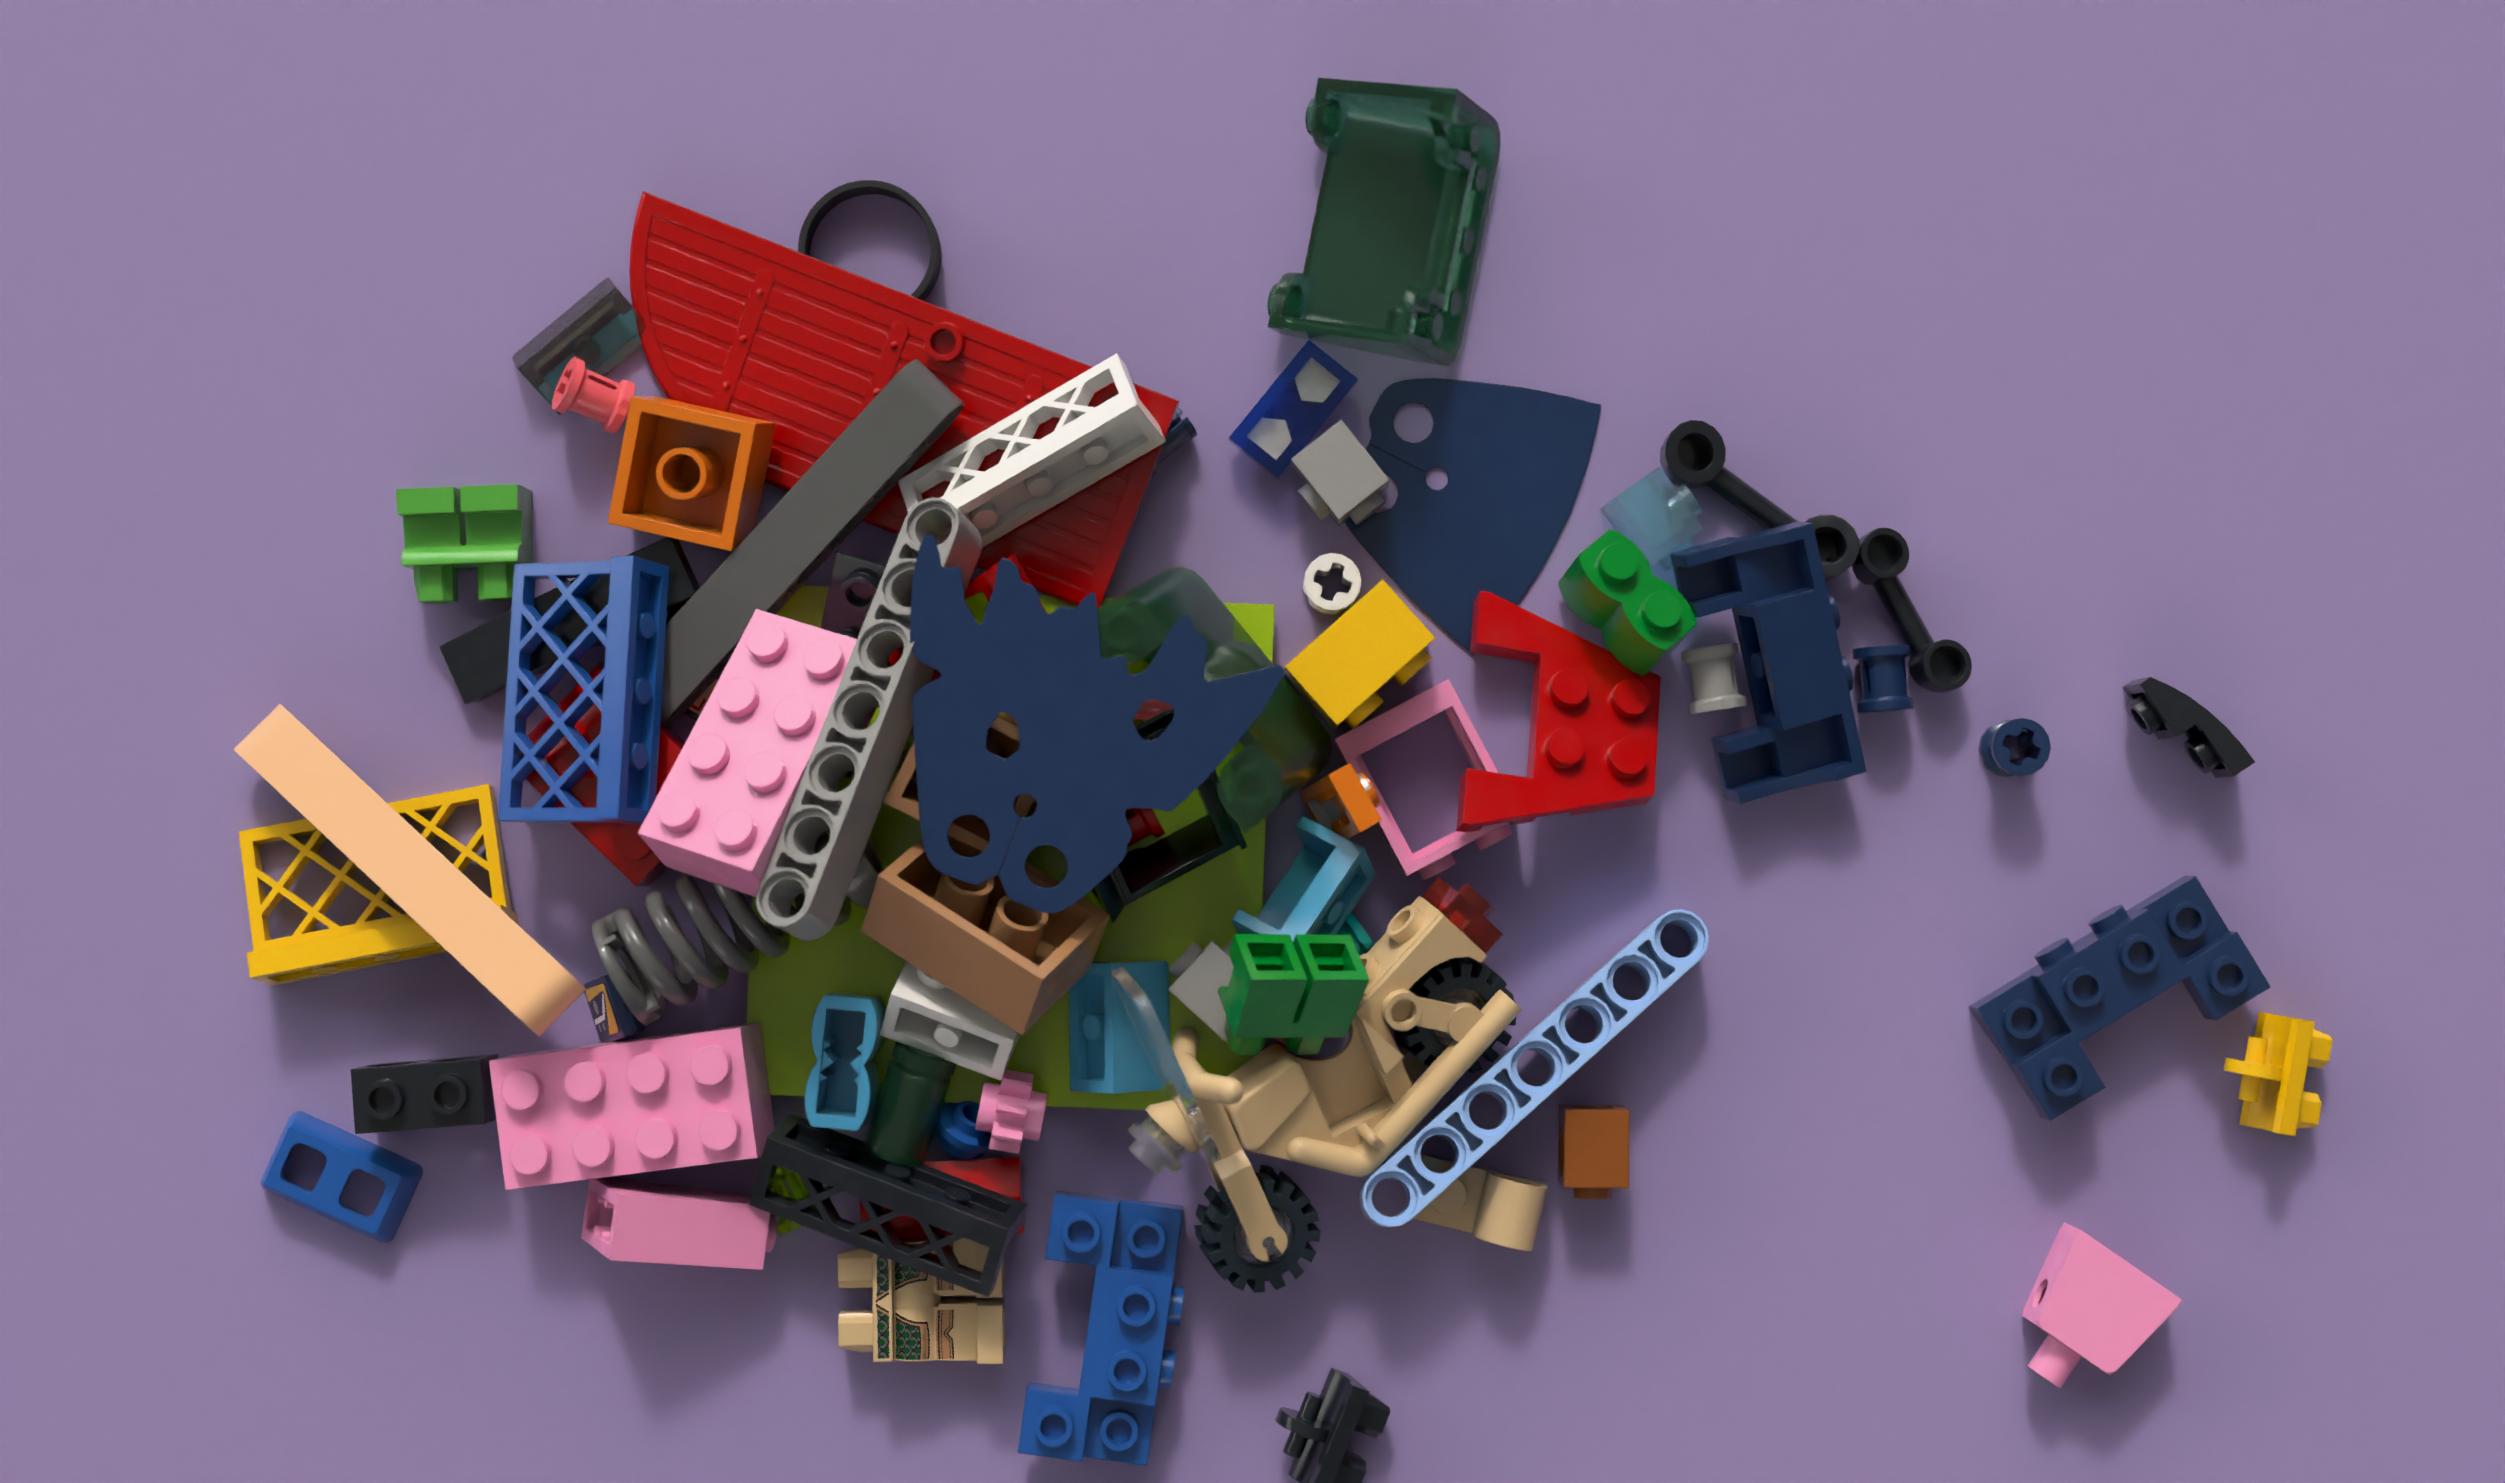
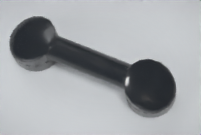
M1875 529L1859 539V554L1852 565V570L1856 578L1863 584L1874 586L1906 645H1910L1912 655L1908 662L1909 673L1918 685L1931 692L1945 693L1963 686L1969 679L1972 670L1969 653L1956 641L1948 639L1937 642L1933 641L1897 576L1903 572L1909 561L1907 542L1901 534L1893 529Z

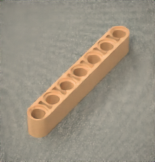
M281 704L233 749L537 1036L540 1037L586 990L562 965Z

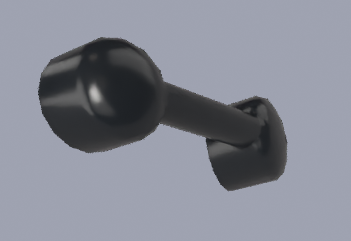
M1690 420L1679 424L1665 438L1660 449V463L1664 474L1673 484L1684 489H1697L1708 486L1766 530L1797 521L1723 466L1726 448L1722 436L1713 426L1704 421ZM1820 514L1805 521L1813 523L1825 581L1838 577L1855 563L1859 554V538L1855 529L1845 519L1835 515Z

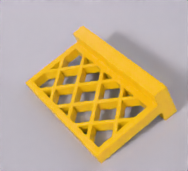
M485 784L387 803L401 817L410 816L426 828L421 835L429 843L437 835L459 850L461 854L453 863L459 871L463 872L471 860L488 870L492 898L490 899L519 925L517 913L511 910L493 786ZM479 803L482 825L467 846H464L441 829L456 807ZM438 811L431 821L420 815ZM307 819L239 831L253 951L247 952L249 977L251 979L273 986L448 952L408 914H402L388 904L387 901L390 897L382 889L375 895L351 878L358 867L350 859L347 860L340 870L316 852L327 837ZM312 835L305 845L296 839V837ZM285 840L298 849L300 853L279 881H276L262 871L259 845ZM484 843L487 861L476 854ZM311 859L336 876L314 906H311L289 890ZM264 882L273 888L267 897L265 896ZM347 884L369 899L371 903L355 924L340 926L324 914ZM283 896H285L306 911L308 915L292 936L271 939L268 917ZM381 909L392 916L374 920ZM319 921L329 928L311 932Z

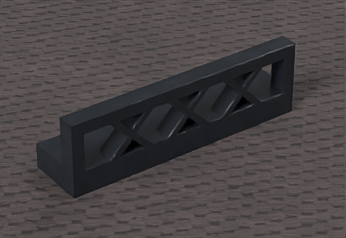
M790 1114L767 1136L749 1202L751 1206L986 1297H989L995 1288L1007 1244L1020 1229L1028 1205L830 1128L812 1127L808 1120ZM779 1166L798 1173L809 1195L794 1200L771 1191L777 1167ZM842 1191L855 1195L860 1199L869 1217L857 1223L840 1218L829 1197ZM903 1214L917 1219L929 1240L917 1246L899 1240L889 1220ZM961 1238H966L989 1247L983 1271L980 1272L960 1264L949 1244Z

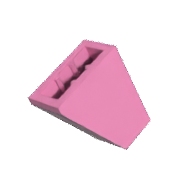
M603 1177L589 1179L581 1239L613 1261L763 1270L765 1252L770 1253L775 1244L777 1225L774 1214L749 1205L751 1195Z

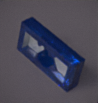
M1308 340L1231 434L1229 442L1276 480H1279L1290 467L1291 458L1307 446L1358 383V378L1312 341Z

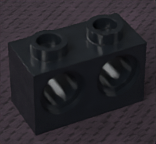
M498 1054L376 1063L351 1069L355 1134L478 1125L496 1120L489 1061L499 1059Z

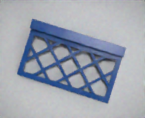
M611 556V561L514 564L498 821L643 824L656 799L669 566L637 556ZM600 577H610L608 604L596 615L582 597ZM567 578L577 579L571 584ZM551 579L562 595L542 617L534 607L535 580ZM574 608L588 626L567 648L553 629ZM599 639L606 647L605 667L593 680L578 661ZM544 640L558 657V660L538 681L530 671L531 653ZM570 672L584 691L563 712L549 693ZM595 703L602 712L601 733L589 745L574 725ZM540 704L554 724L534 745L526 735L527 717ZM565 736L580 756L559 777L545 757ZM590 768L598 777L596 808H584L570 791ZM536 769L550 789L533 808H521L523 781ZM561 801L566 808L554 807Z

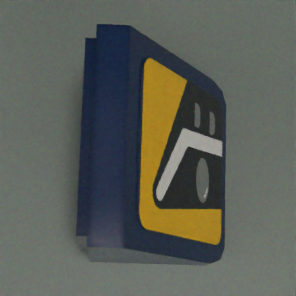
M625 970L627 976H628L629 979L632 981V978H631L629 972L627 973V970ZM609 975L585 983L584 987L586 990L584 993L602 1043H609L645 1031L647 1025L642 1024L632 1014Z

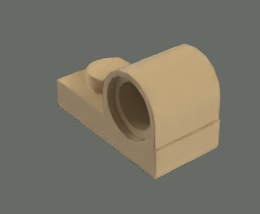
M1422 1153L1421 1156L1424 1166L1435 1173H1444L1451 1167L1454 1161ZM1471 1165L1413 1219L1469 1232L1478 1239L1500 1246L1533 1251L1548 1185L1543 1182Z

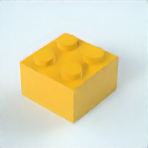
M1382 579L1290 661L1284 668V674L1333 729H1336L1344 720L1354 729L1384 702L1376 693L1392 678L1400 687L1403 686L1432 659L1425 648L1435 637Z

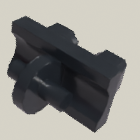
M1331 1368L1320 1395L1307 1391L1299 1411L1285 1407L1279 1409L1275 1421L1291 1431L1283 1449L1284 1453L1294 1457L1288 1475L1300 1483H1362L1366 1474V1461L1359 1455L1346 1451L1354 1431L1375 1438L1381 1434L1389 1417L1390 1407L1372 1395L1369 1390L1348 1373Z

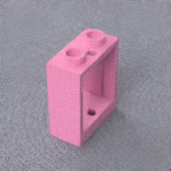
M1449 679L1333 740L1346 765L1351 763L1356 774L1363 773L1374 786L1380 801V805L1376 810L1382 819L1377 825L1403 874L1408 876L1418 871L1423 881L1455 865L1457 862L1451 852L1474 841L1479 851L1513 834L1508 822L1483 826L1479 831L1466 833L1455 830L1412 853L1361 757V754L1443 712L1472 768L1498 773Z

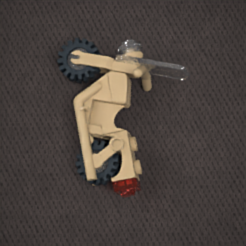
M1438 877L1422 897L1418 896L1411 905L1401 909L1392 918L1386 933L1366 954L1360 956L1369 977V983L1348 1029L1350 1033L1349 1040L1338 1053L1323 1059H1307L1295 1056L1282 1045L1273 1044L1227 1077L1207 1073L1196 1060L1200 1041L1196 1030L1190 1027H1183L1178 1030L1171 1047L1155 1010L1141 987L1123 966L1110 972L1117 992L1167 1099L1164 1102L1150 1104L1145 1109L1149 1116L1142 1124L1134 1122L1128 1128V1131L1136 1139L1129 1146V1150L1155 1174H1158L1164 1167L1173 1173H1177L1182 1168L1179 1160L1187 1151L1194 1154L1199 1150L1217 1190L1210 1185L1204 1192L1205 1197L1210 1202L1208 1207L1198 1204L1195 1215L1202 1225H1194L1195 1235L1201 1243L1199 1247L1213 1268L1224 1281L1228 1278L1233 1287L1244 1290L1247 1283L1252 1291L1256 1293L1265 1292V1281H1269L1275 1290L1286 1286L1282 1274L1289 1270L1294 1278L1297 1279L1304 1272L1297 1263L1298 1260L1302 1257L1312 1262L1316 1254L1309 1241L1320 1242V1230L1314 1224V1222L1319 1221V1218L1308 1197L1282 1171L1277 1174L1271 1166L1261 1164L1259 1173H1256L1241 1145L1247 1151L1286 1159L1349 1176L1363 1177L1370 1175L1384 1163L1467 1070L1471 1073L1482 1070L1478 1060L1480 1057L1484 1056L1493 1063L1500 1056L1492 1049L1496 1041L1508 1046L1512 1036L1504 1029L1508 1025H1516V1016L1521 1012L1522 1008L1515 1003L1513 994L1505 988L1507 983L1482 962L1487 957L1485 953L1500 939L1503 933L1486 918L1494 908L1468 884L1464 883L1456 891ZM1386 1022L1392 1028L1396 1029L1394 1032L1397 1038L1403 1045H1405L1400 1051L1386 1025ZM1427 1066V1067H1428L1427 1070H1426V1071L1417 1079V1081L1412 1085L1411 1083L1413 1082V1080H1414V1079L1422 1072V1070Z

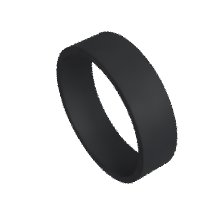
M861 180L846 183L831 190L812 207L802 225L798 241V252L810 256L814 233L821 220L831 209L847 199L860 195L879 194L893 197L910 206L925 222L931 245L930 262L921 284L911 296L925 301L930 295L940 272L941 245L936 228L928 213L911 194L900 187L883 181Z

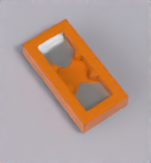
M1351 763L1298 792L1314 822L1347 839L1382 821L1376 810L1380 805V801L1374 786L1366 775L1361 772L1356 774Z

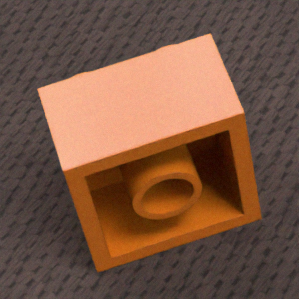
M631 396L607 523L727 551H734L755 529L776 423L657 396Z

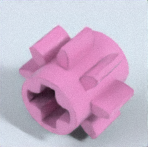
M1006 1069L1001 1085L984 1082L975 1130L991 1133L989 1149L1019 1154L1022 1139L1039 1142L1048 1094L1032 1091L1034 1074Z

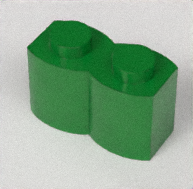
M1611 529L1582 551L1558 582L1560 592L1570 609L1589 625L1601 629L1604 642L1613 656L1623 666L1641 676L1646 675L1674 651L1697 625L1694 612L1682 594L1669 583L1654 577L1650 564L1642 551L1626 536Z

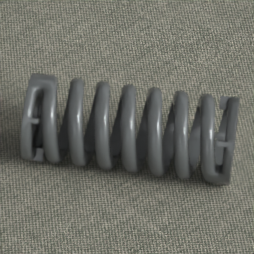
M826 831L819 836L815 843V854L822 851L829 842L830 837ZM870 839L867 841L838 918L833 926H839L849 920L851 914L850 899L858 906L868 909L878 875L885 870ZM687 875L678 878L675 887L686 911L696 926L705 959L696 951L683 933L671 906L662 893L653 891L647 894L644 899L648 914L667 946L675 977L652 950L638 919L631 909L620 908L592 923L593 938L608 975L632 1014L644 1025H649L663 1017L666 1010V999L675 1005L685 1006L695 1000L698 993V984L709 990H716L724 986L728 979L729 968L740 974H747L755 970L759 962V951L771 958H777L787 953L790 944L789 933L773 926L765 921V926L751 909L741 892L711 882L726 909L735 936V943L711 912L694 878ZM805 892L795 897L796 908L791 904V917L796 915L803 907L806 897ZM798 939V940H800V941H802V942H808V941H810V940ZM616 952L619 954L620 958L622 959L623 963L625 964V966H626V968H627V970H628V972H629V974H630V976H631V978H632L634 984H633L632 981L629 979V977L627 976L625 970L623 969V967H622V965H621V963H620V961H619V959H618V957H617V955H616Z

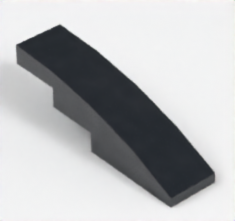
M666 537L625 555L637 556L669 566L667 612L687 602L700 588L678 539ZM600 577L582 597L596 615L608 604L610 577ZM575 578V579H573V580H571V581H569V582L572 584L577 578ZM556 587L534 598V607L543 617L561 597L562 593ZM572 608L553 631L565 646L569 648L588 625L577 611ZM511 610L439 646L465 704L480 702L507 686ZM598 639L591 647L602 646L603 643ZM544 640L531 653L530 671L533 675L549 670L558 660V657Z

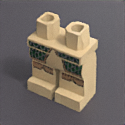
M961 1238L949 1244L960 1264L980 1272L983 1271L989 1247L966 1238ZM903 1239L900 1241L917 1246L929 1239ZM859 1247L839 1252L838 1287H872L873 1310L840 1311L838 1320V1346L840 1349L873 1352V1362L950 1360L977 1361V1364L1004 1363L1006 1354L1005 1296H1003L1005 1290V1254L995 1288L990 1296L986 1297ZM969 1295H976V1297H944V1298H942V1296H969Z

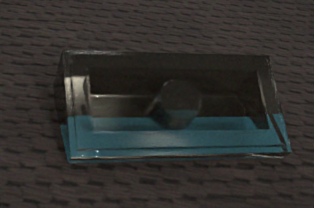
M606 278L517 351L512 359L522 375L552 406L557 383L566 365L573 357L583 360L586 369L606 377L642 347L641 339L646 326L643 324L644 319L635 310L631 302L610 278Z

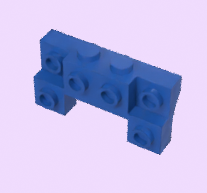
M1064 1191L1055 1192L1045 1259L1096 1266L1079 1389L1029 1382L1026 1390L1018 1453L1082 1462L1083 1457L1147 1466L1158 1388L1171 1390L1176 1351L1164 1350L1167 1324L1180 1326L1185 1287L1172 1285L1183 1205L1108 1198Z

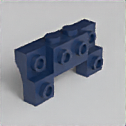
M1796 521L1740 538L1726 537L1670 553L1678 591L1689 603L1695 617L1700 618L1732 608L1757 725L1711 738L1725 800L1743 804L1783 791L1838 781L1867 772L1849 693L1853 689V674L1848 661L1841 655L1836 632L1840 626V614L1835 600L1827 591L1813 523Z
M2183 876L2127 911L2123 905H2118L2101 913L2088 923L2092 929L2091 933L2071 944L2068 938H2063L2050 944L2034 956L2038 965L1969 1006L1984 1033L2002 1055L2041 1118L2051 1121L2106 1088L2079 1044L2081 1041L2178 982H2183L2203 1017L2215 1021L2271 987L2238 932L2228 930L2196 876Z

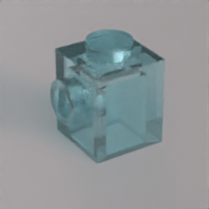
M1661 467L1649 473L1600 509L1614 530L1626 536L1642 551L1650 567L1658 562L1664 572L1673 567L1670 553L1694 547L1690 539L1704 530L1697 520L1703 515V511L1695 497L1682 483L1674 487Z

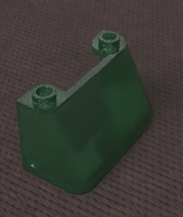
M1318 78L1315 97L1309 102L1306 110L1305 124L1307 132L1313 137L1314 143L1327 154L1303 273L1287 272L1282 276L1279 283L1272 287L1267 303L1270 317L1268 328L1281 335L1420 363L1449 366L1455 361L1463 339L1501 147L1498 122L1460 90L1454 88Z
M1183 567L1168 568L1097 609L1100 650L1103 659L1125 655L1127 664H1134L1143 659L1150 665L1176 621L1184 614H1189L1195 633L1202 635L1207 641L1204 679L1208 682L1274 666L1205 580L1190 569ZM1282 677L1280 684L1260 716L1239 740L1244 749L1232 757L1221 769L1217 781L1218 797L1227 812L1246 834L1315 778L1328 764L1332 752L1330 736L1325 727L1284 677Z

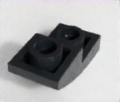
M2152 677L2132 680L2123 686L2132 700L2127 703V709L2140 729L2148 735L2154 733L2158 739L2176 738L2185 733L2188 737V740L2184 742L2185 750L2202 772L2207 774L2211 771L2215 778L2233 777L2255 763L2240 741L2222 722L2206 708L2181 691Z

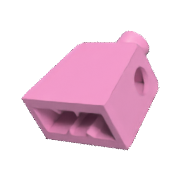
M2064 1222L2057 1233L2023 1309L2022 1316L2048 1334L2027 1366L2060 1389L2081 1358L2106 1374L2111 1375L2177 1309L2182 1299L2082 1230Z

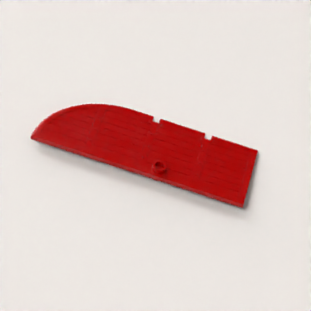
M645 191L642 192L632 231L629 275L634 319L649 366L667 399L776 423L765 482L789 492L893 377L915 359H918L965 403V406L954 422L902 478L1092 368V366L653 194ZM1115 382L1095 392L1088 406L1097 407L1119 394ZM1133 383L1139 399L1158 422L1166 439L1180 401ZM1052 417L1040 424L1032 439L1040 440L1054 432L1060 418ZM1163 444L984 546L977 567L988 571L1000 559L1008 558L1015 554L1030 583L1037 591L1074 606H1078L1085 596L1093 592L1096 595L1097 612L1099 614ZM997 449L985 456L978 471L985 472L997 465L1005 450ZM942 481L921 494L923 500L931 497H942L950 481ZM899 483L887 493L863 519V522L899 535L904 520L908 515Z

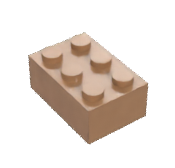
M947 835L950 847L960 856L974 857L982 853ZM921 838L878 875L861 932L1017 1033L1023 1035L1089 971L1110 914L1083 897L1060 912L1044 913L1008 898L999 874L976 885L943 874L935 869L928 860ZM1028 862L1025 863L1028 878L1038 887L1050 888L1059 884L1058 881Z

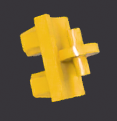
M2258 1012L2254 1037H2248L2245 1060L2225 1058L2224 1071L2242 1074L2238 1099L2243 1100L2239 1125L2295 1136L2296 1129L2315 1128L2318 1126L2322 1102L2318 1094L2303 1091L2307 1066L2323 1069L2325 1064L2329 1062L2333 1039L2331 1036L2315 1030L2314 1021Z

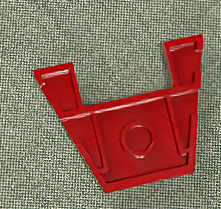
M1480 590L1474 599L1470 652L1534 664L1527 777L1466 768L1460 776L1456 831L1466 833L1479 831L1483 826L1510 822V825L1533 822L1537 817L1569 812L1570 816L1647 804L1655 795L1661 676L1651 671L1644 676L1636 674L1623 666L1610 651L1491 592Z

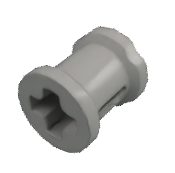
M1738 643L1714 645L1680 652L1682 662L1689 663L1695 701L1689 705L1690 715L1747 706L1746 696L1739 694L1733 656L1739 652Z

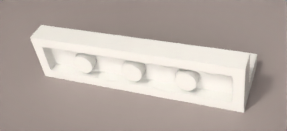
M1116 353L898 480L909 513L912 507L923 500L921 495L923 492L942 481H950L944 495L940 498L954 505L975 525L981 534L982 547L1165 443L1166 440L1160 425L1139 399L1126 364ZM1115 382L1119 394L1097 407L1088 406L1095 392ZM1052 417L1060 418L1054 432L1040 440L1032 439L1040 424ZM997 449L1005 450L997 465L985 472L978 471L985 456ZM952 526L945 528L939 533L936 538L937 545L943 543L948 538Z

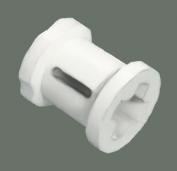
M1329 553L1321 555L1312 561L1305 572L1303 591L1308 597L1310 606L1316 611L1328 615H1335L1341 610L1350 608L1357 599L1361 588L1362 580L1359 569L1351 559L1342 554ZM1331 568L1342 571L1341 582L1350 587L1348 594L1337 592L1333 601L1322 598V586L1314 582L1316 575L1326 577L1330 573Z

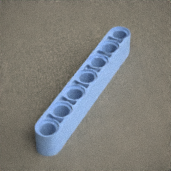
M1671 910L1645 927L1365 1179L1358 1195L1359 1206L1365 1218L1374 1225L1382 1227L1401 1226L1413 1219L1702 958L1707 951L1709 943L1708 929L1702 919L1687 910ZM1665 925H1676L1686 931L1689 936L1690 947L1685 957H1673L1664 951L1661 946L1660 935ZM1618 967H1630L1640 974L1643 980V990L1637 1000L1623 999L1615 991L1612 980L1614 972ZM1571 1009H1583L1593 1016L1597 1029L1591 1042L1579 1043L1569 1037L1565 1028V1020ZM1525 1051L1538 1052L1548 1062V1079L1541 1086L1535 1087L1526 1084L1518 1074V1059ZM1485 1093L1492 1095L1501 1105V1120L1493 1129L1485 1130L1479 1128L1469 1116L1470 1102L1477 1094ZM1431 1136L1445 1138L1454 1149L1455 1157L1453 1164L1444 1173L1431 1172L1421 1161L1420 1151L1422 1144ZM1383 1179L1397 1181L1406 1191L1407 1200L1405 1207L1401 1213L1394 1217L1380 1214L1372 1203L1373 1189Z

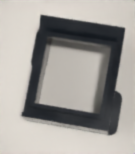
M1166 710L1135 726L1140 737L1144 740L1157 739L1172 723L1174 710ZM1216 770L1197 788L1207 812L1206 816L1145 848H1136L1128 852L1123 861L1091 890L1103 910L1110 914L1109 918L1112 923L1115 922L1127 904L1238 845L1242 850L1248 847Z

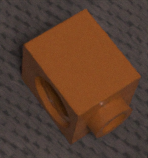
M1559 1104L1558 1181L1564 1188H1574V1198L1611 1199L1612 1188H1629L1630 1110L1623 1105Z

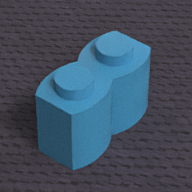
M833 992L824 995L818 1004L811 1032L813 1050L818 1061L811 1070L805 1090V1109L808 1121L812 1127L858 1131L873 1116L880 1088L879 1075L873 1060L880 1051L884 1041L880 1031L885 1016V1009L880 996Z

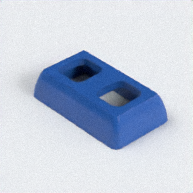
M297 1111L289 1117L263 1173L260 1184L265 1191L378 1242L387 1243L392 1241L397 1233L423 1175V1169L420 1164L305 1112ZM298 1143L305 1144L322 1152L327 1159L325 1168L313 1190H306L292 1184L283 1176L284 1168L292 1150ZM357 1169L382 1179L385 1184L383 1195L374 1214L370 1217L350 1210L342 1204L341 1198L352 1173Z

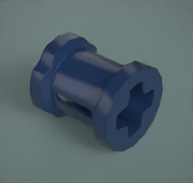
M1887 645L1852 649L1853 659L1860 662L1862 700L1857 703L1858 713L1914 709L1913 699L1907 696L1905 658L1911 655L1910 645Z
M2018 718L2002 721L1998 725L1988 727L1980 738L1978 749L1983 758L1984 765L1989 771L1995 775L2011 777L2014 775L2024 776L2033 774L2041 769L2049 759L2051 745L2049 736L2041 725L2034 720ZM2019 735L2017 745L2025 749V755L2023 758L2010 760L2011 750L2003 746L2004 739Z

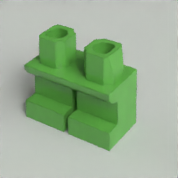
M519 484L460 486V489L456 487L396 489L397 513L403 516L405 540L401 565L414 570V583L420 603H458V569H478L479 600L491 602L512 601L514 564L532 563V490Z

